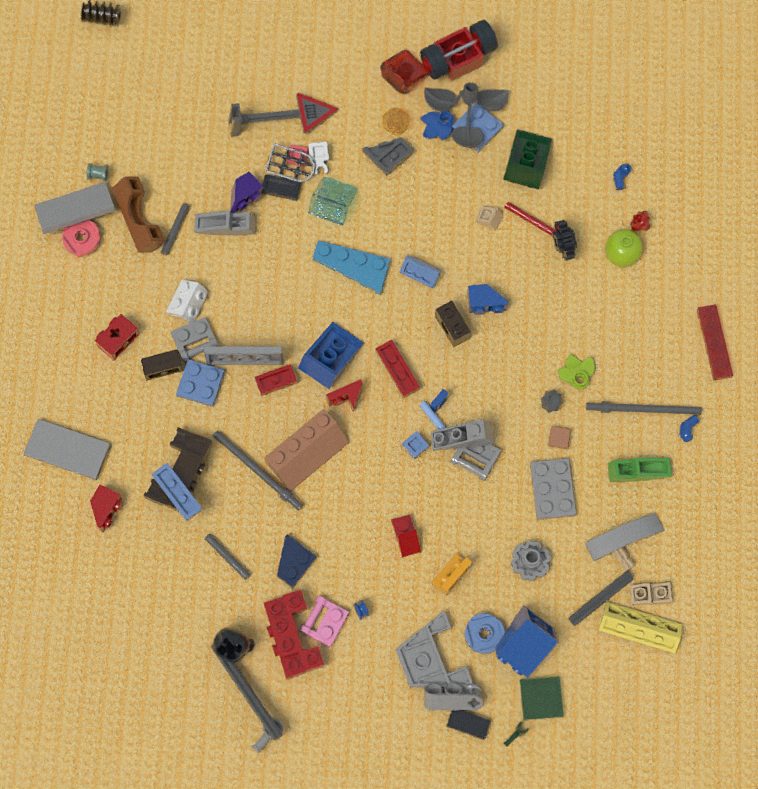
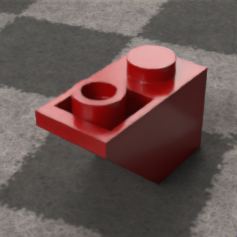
M99 484L90 500L99 531L104 532L105 529H109L113 522L112 516L115 511L118 512L123 504L120 494Z

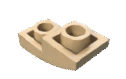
M670 582L630 585L632 605L673 603Z

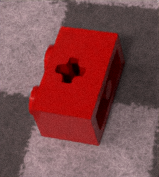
M120 314L110 321L109 327L105 331L99 332L95 342L97 347L114 361L140 333L133 323Z

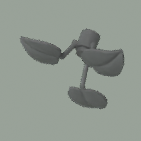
M469 82L464 85L463 91L460 90V94L456 98L455 94L450 90L425 87V100L436 111H448L450 105L455 106L461 97L463 102L468 105L466 127H457L452 132L453 140L465 148H476L483 140V133L479 128H470L472 104L477 100V104H482L485 110L499 111L504 108L509 92L508 90L478 91V85Z

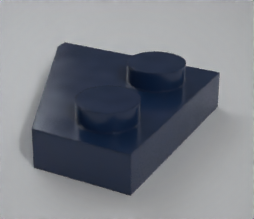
M287 534L283 544L277 577L293 589L317 557Z

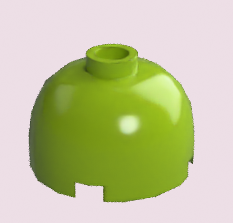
M629 229L615 231L608 238L605 245L607 259L613 265L621 268L635 265L643 251L642 240L639 235Z

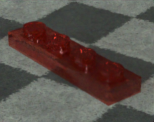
M715 304L698 307L697 314L713 381L732 378L733 372L717 306Z

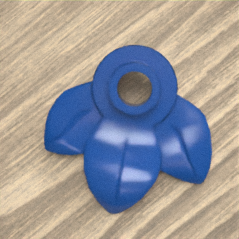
M429 112L420 117V120L427 125L423 132V137L432 139L438 136L441 140H445L450 136L452 132L451 127L455 122L454 116L450 112Z

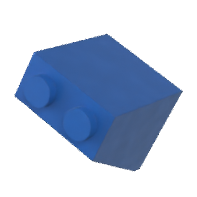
M523 605L495 647L497 658L504 664H510L518 675L521 676L523 674L528 678L555 647L558 639L555 629Z

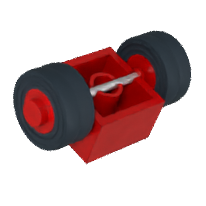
M480 20L469 27V31L467 27H464L423 48L420 51V57L425 71H427L432 79L435 80L447 74L452 81L483 66L484 55L495 51L498 48V42L490 24L486 20Z

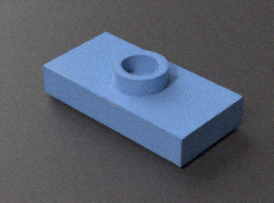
M407 255L399 273L434 288L441 270Z

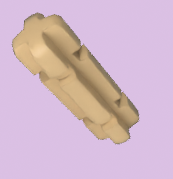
M624 548L613 552L618 561L622 562L624 570L628 571L634 567L631 558H628L629 555Z

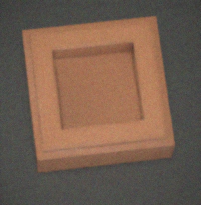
M551 426L548 446L567 449L570 429Z

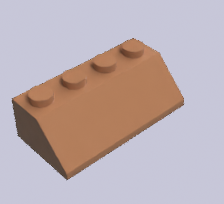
M323 409L264 457L265 463L287 489L292 491L344 448L349 441L334 419Z

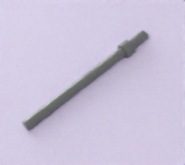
M606 401L586 403V410L601 411V413L618 411L701 415V407L610 404V402Z
M219 431L214 433V438L274 489L284 502L290 503L298 511L303 507V504L293 497V493L290 490L284 489Z

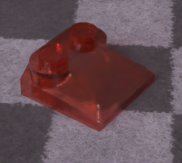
M407 49L382 62L380 66L382 77L401 94H408L412 87L429 76L423 65Z

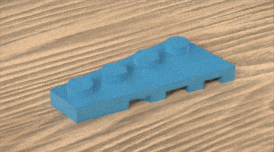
M317 241L313 260L319 264L343 274L344 277L352 279L361 286L368 287L381 295L390 263L389 258L322 241Z

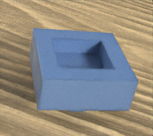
M417 431L402 443V446L413 459H416L429 448L427 442Z

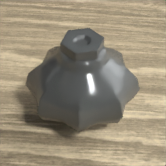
M555 389L545 391L544 396L541 398L542 408L548 413L558 411L559 407L563 404L561 400L562 394L557 393Z

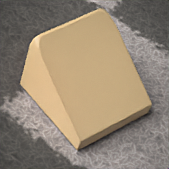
M482 206L475 222L492 230H497L503 214L498 208Z

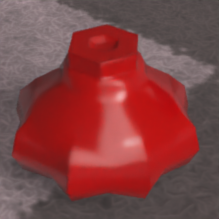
M639 211L636 215H633V219L630 222L633 231H647L650 228V218L647 211Z

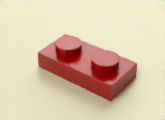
M291 364L255 376L261 396L297 384Z

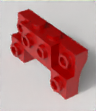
M294 591L284 594L280 598L264 602L270 626H266L270 638L274 637L275 645H272L275 657H280L286 680L323 668L324 663L318 646L303 651L292 616L307 611L302 591Z

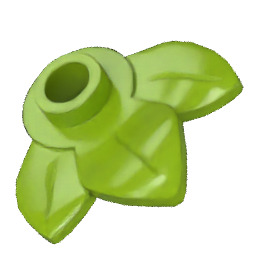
M569 354L565 362V368H560L557 371L562 381L571 383L574 388L581 390L589 385V377L594 373L595 366L591 357L581 362L578 358ZM581 378L583 383H578L576 379Z

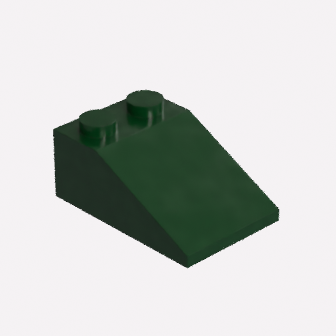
M517 129L503 180L539 190L552 138Z

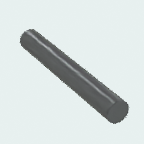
M186 203L182 204L161 250V253L164 255H168L188 211L189 205Z
M211 534L205 537V540L244 580L250 577L251 574Z

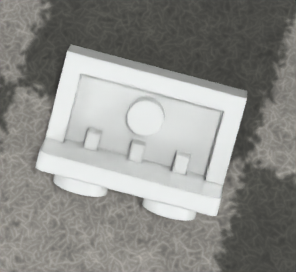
M182 279L166 313L170 316L184 318L188 323L194 322L208 291L198 282Z

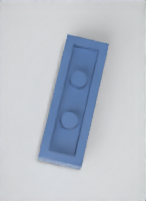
M168 463L151 474L186 522L202 511L201 506Z

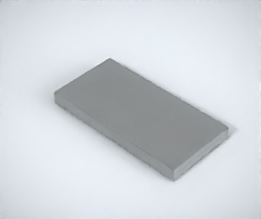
M105 182L34 205L43 234L115 211Z
M282 346L204 347L207 365L283 364Z
M38 419L23 454L41 462L97 480L110 448V443Z

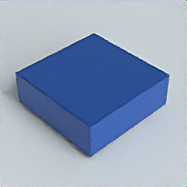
M442 389L431 402L430 407L434 412H437L447 401V391Z

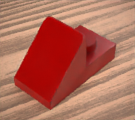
M360 379L326 394L329 407L341 405L347 399L354 412L363 388L362 380Z
M410 514L391 519L402 558L421 553L417 531L414 529Z

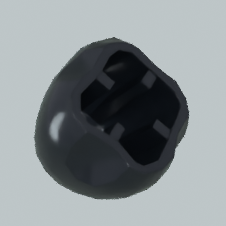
M233 627L222 628L215 635L213 641L214 652L227 662L241 660L247 652L252 651L254 648V640L248 639L246 634Z

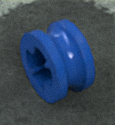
M360 600L359 604H353L360 620L363 619V616H369L363 600Z

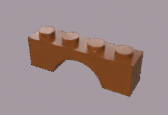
M124 176L112 187L115 198L138 253L153 252L165 242L159 225L148 224L142 215L141 203L145 191L139 177Z

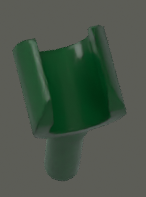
M523 722L518 723L513 735L504 742L506 747L518 736H524L528 732L529 728L524 732L519 730Z

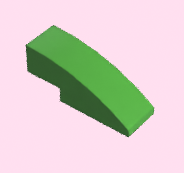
M634 458L632 460H613L608 463L610 482H635L672 477L670 458Z

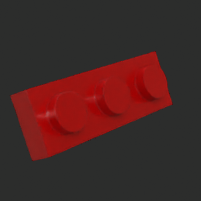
M393 340L375 348L376 353L403 398L420 390L418 382Z

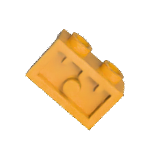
M455 554L432 581V585L447 596L469 570L472 561L467 557L463 559L458 554Z

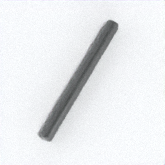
M216 654L274 741L281 738L282 732L234 662H227Z

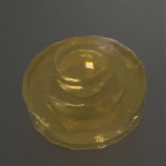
M400 108L387 110L382 119L384 130L392 135L404 133L409 126L408 114Z

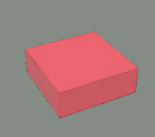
M290 145L291 149L303 151L306 154L309 152L307 147ZM289 150L288 155L300 160L301 153ZM304 155L303 160L305 162L307 161L306 155ZM287 159V164L298 166L297 162Z

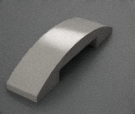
M656 513L610 530L586 542L585 545L593 561H596L618 549L644 538L652 537L664 530Z

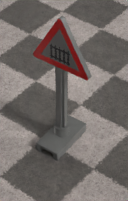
M297 93L298 110L248 115L247 113L241 114L239 103L231 104L228 123L233 124L231 137L239 135L241 125L253 122L300 118L303 133L307 134L336 113L338 108Z

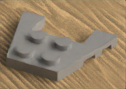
M445 611L441 612L434 620L430 621L424 628L396 649L410 688H421L432 683L473 684L467 667L448 674L446 673L432 636L451 629Z

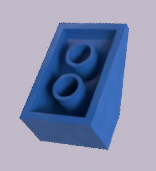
M332 322L303 355L298 369L330 389L364 342Z

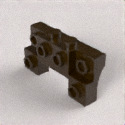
M178 427L174 440L170 442L171 448L181 452L173 467V471L188 491L193 493L198 484L196 482L198 476H202L206 469L205 459L213 445V441ZM152 478L148 491L144 493V498L179 512L155 479Z

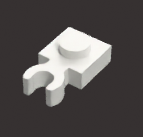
M327 142L308 143L309 154L316 163L314 174L317 175L318 168H323L324 173L327 174L328 168L324 164L325 161H329Z

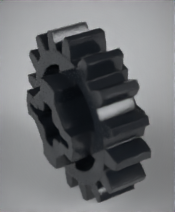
M565 219L556 221L554 225L555 230L552 232L555 249L560 254L562 253V258L565 261L575 259L576 254L574 250L577 248L574 230L568 227Z

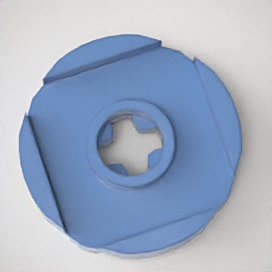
M487 613L474 616L468 622L465 629L466 643L476 653L489 654L496 651L495 647L505 634L503 624L500 620ZM481 629L490 632L487 639L479 636V633L482 632Z

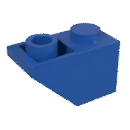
M489 285L468 286L469 313L482 315L485 312L502 313L507 310L508 300Z

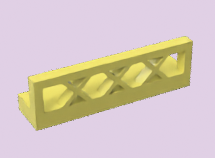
M606 601L599 631L675 653L681 639L683 624ZM609 610L616 611L618 614H614V613H611V612H608V611H609ZM648 622L655 623L656 626L651 625V624H649ZM668 628L675 629L677 632L670 631Z

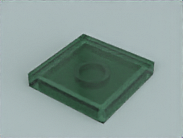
M560 677L522 679L519 681L523 721L564 717Z

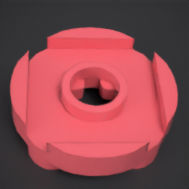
M90 220L65 227L63 230L62 241L65 248L77 257L92 253L100 244L99 230ZM78 234H81V235H84V234H85L86 236L84 237L85 239H84L83 241H81V240L78 241V240H77V239H78V236H77V235H78Z

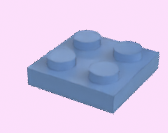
M477 102L471 107L470 128H479L483 133V140L478 147L473 149L479 152L503 129V124L481 105L477 104ZM467 112L452 125V130L457 127H466Z
M188 360L176 396L213 407L225 371Z

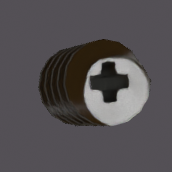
M88 0L87 4H82V22L88 19L89 23H93L95 20L96 24H100L102 21L103 25H107L108 22L110 26L116 24L118 27L121 15L119 4H117L115 9H113L112 3L109 4L108 8L105 2L101 6H99L98 1H95L94 5H92L91 0Z

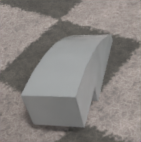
M230 211L195 214L194 232L208 235L255 234V216L251 212L233 214Z

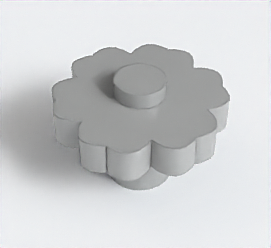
M527 541L526 545L519 544L513 550L511 567L515 574H520L522 580L534 581L536 577L543 578L548 572V563L551 557L546 548H541L539 542Z

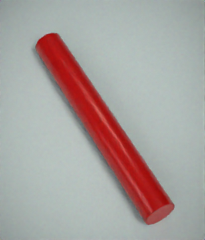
M507 202L504 207L505 209L552 236V232L555 229L512 203Z

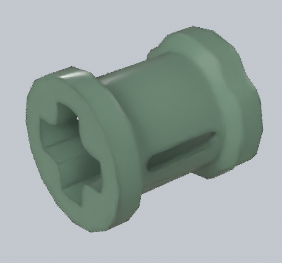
M88 163V180L96 178L107 181L108 165L95 166L92 163Z

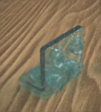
M323 177L311 197L308 214L343 226L348 207L358 189L332 178Z

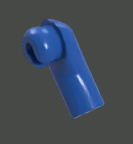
M627 163L620 165L613 173L616 190L625 189L623 179L631 172V166Z
M692 415L680 424L679 435L684 442H689L693 438L691 435L692 427L699 423L696 415Z

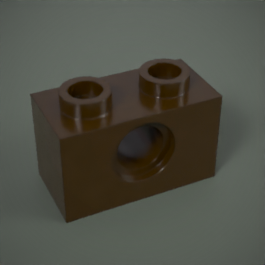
M453 301L435 310V318L453 348L470 339L471 331Z

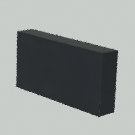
M265 174L262 194L297 201L302 184L299 181Z
M463 710L451 711L446 727L484 740L491 721Z

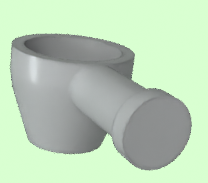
M272 718L278 726V728L280 729V731L283 733L282 722L276 718ZM264 726V734L252 746L258 753L272 739Z

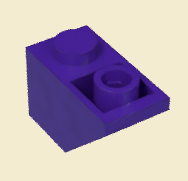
M250 172L240 176L234 182L231 190L230 210L233 214L238 210H244L251 202H257L262 196L261 193L264 186Z

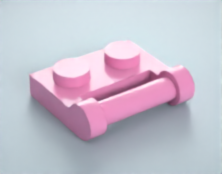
M317 596L313 610L299 631L331 648L349 612L325 598ZM325 607L328 610L317 631L314 632L311 628L320 611Z

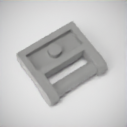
M206 317L171 331L183 362L188 361L190 357L204 352V347L218 346ZM204 339H209L208 342L185 351L184 349Z
M491 444L458 448L450 463L467 469L480 476L479 479L485 481L501 450ZM462 453L486 465L485 468L481 469L462 459Z

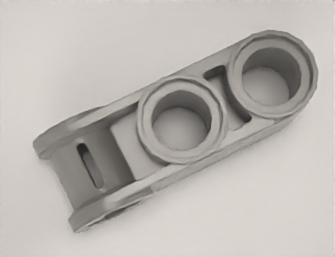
M428 684L424 688V706L432 711L478 710L483 705V700L480 697L482 689L477 684Z

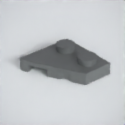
M400 137L390 142L378 143L374 147H364L362 152L387 176L413 154L414 150Z

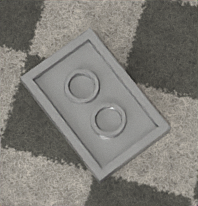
M569 458L530 462L537 520L576 516Z

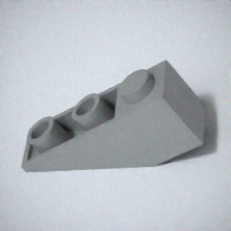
M484 419L431 431L432 448L434 451L478 447L495 443L493 424Z

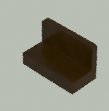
M178 350L141 359L146 381L183 371Z

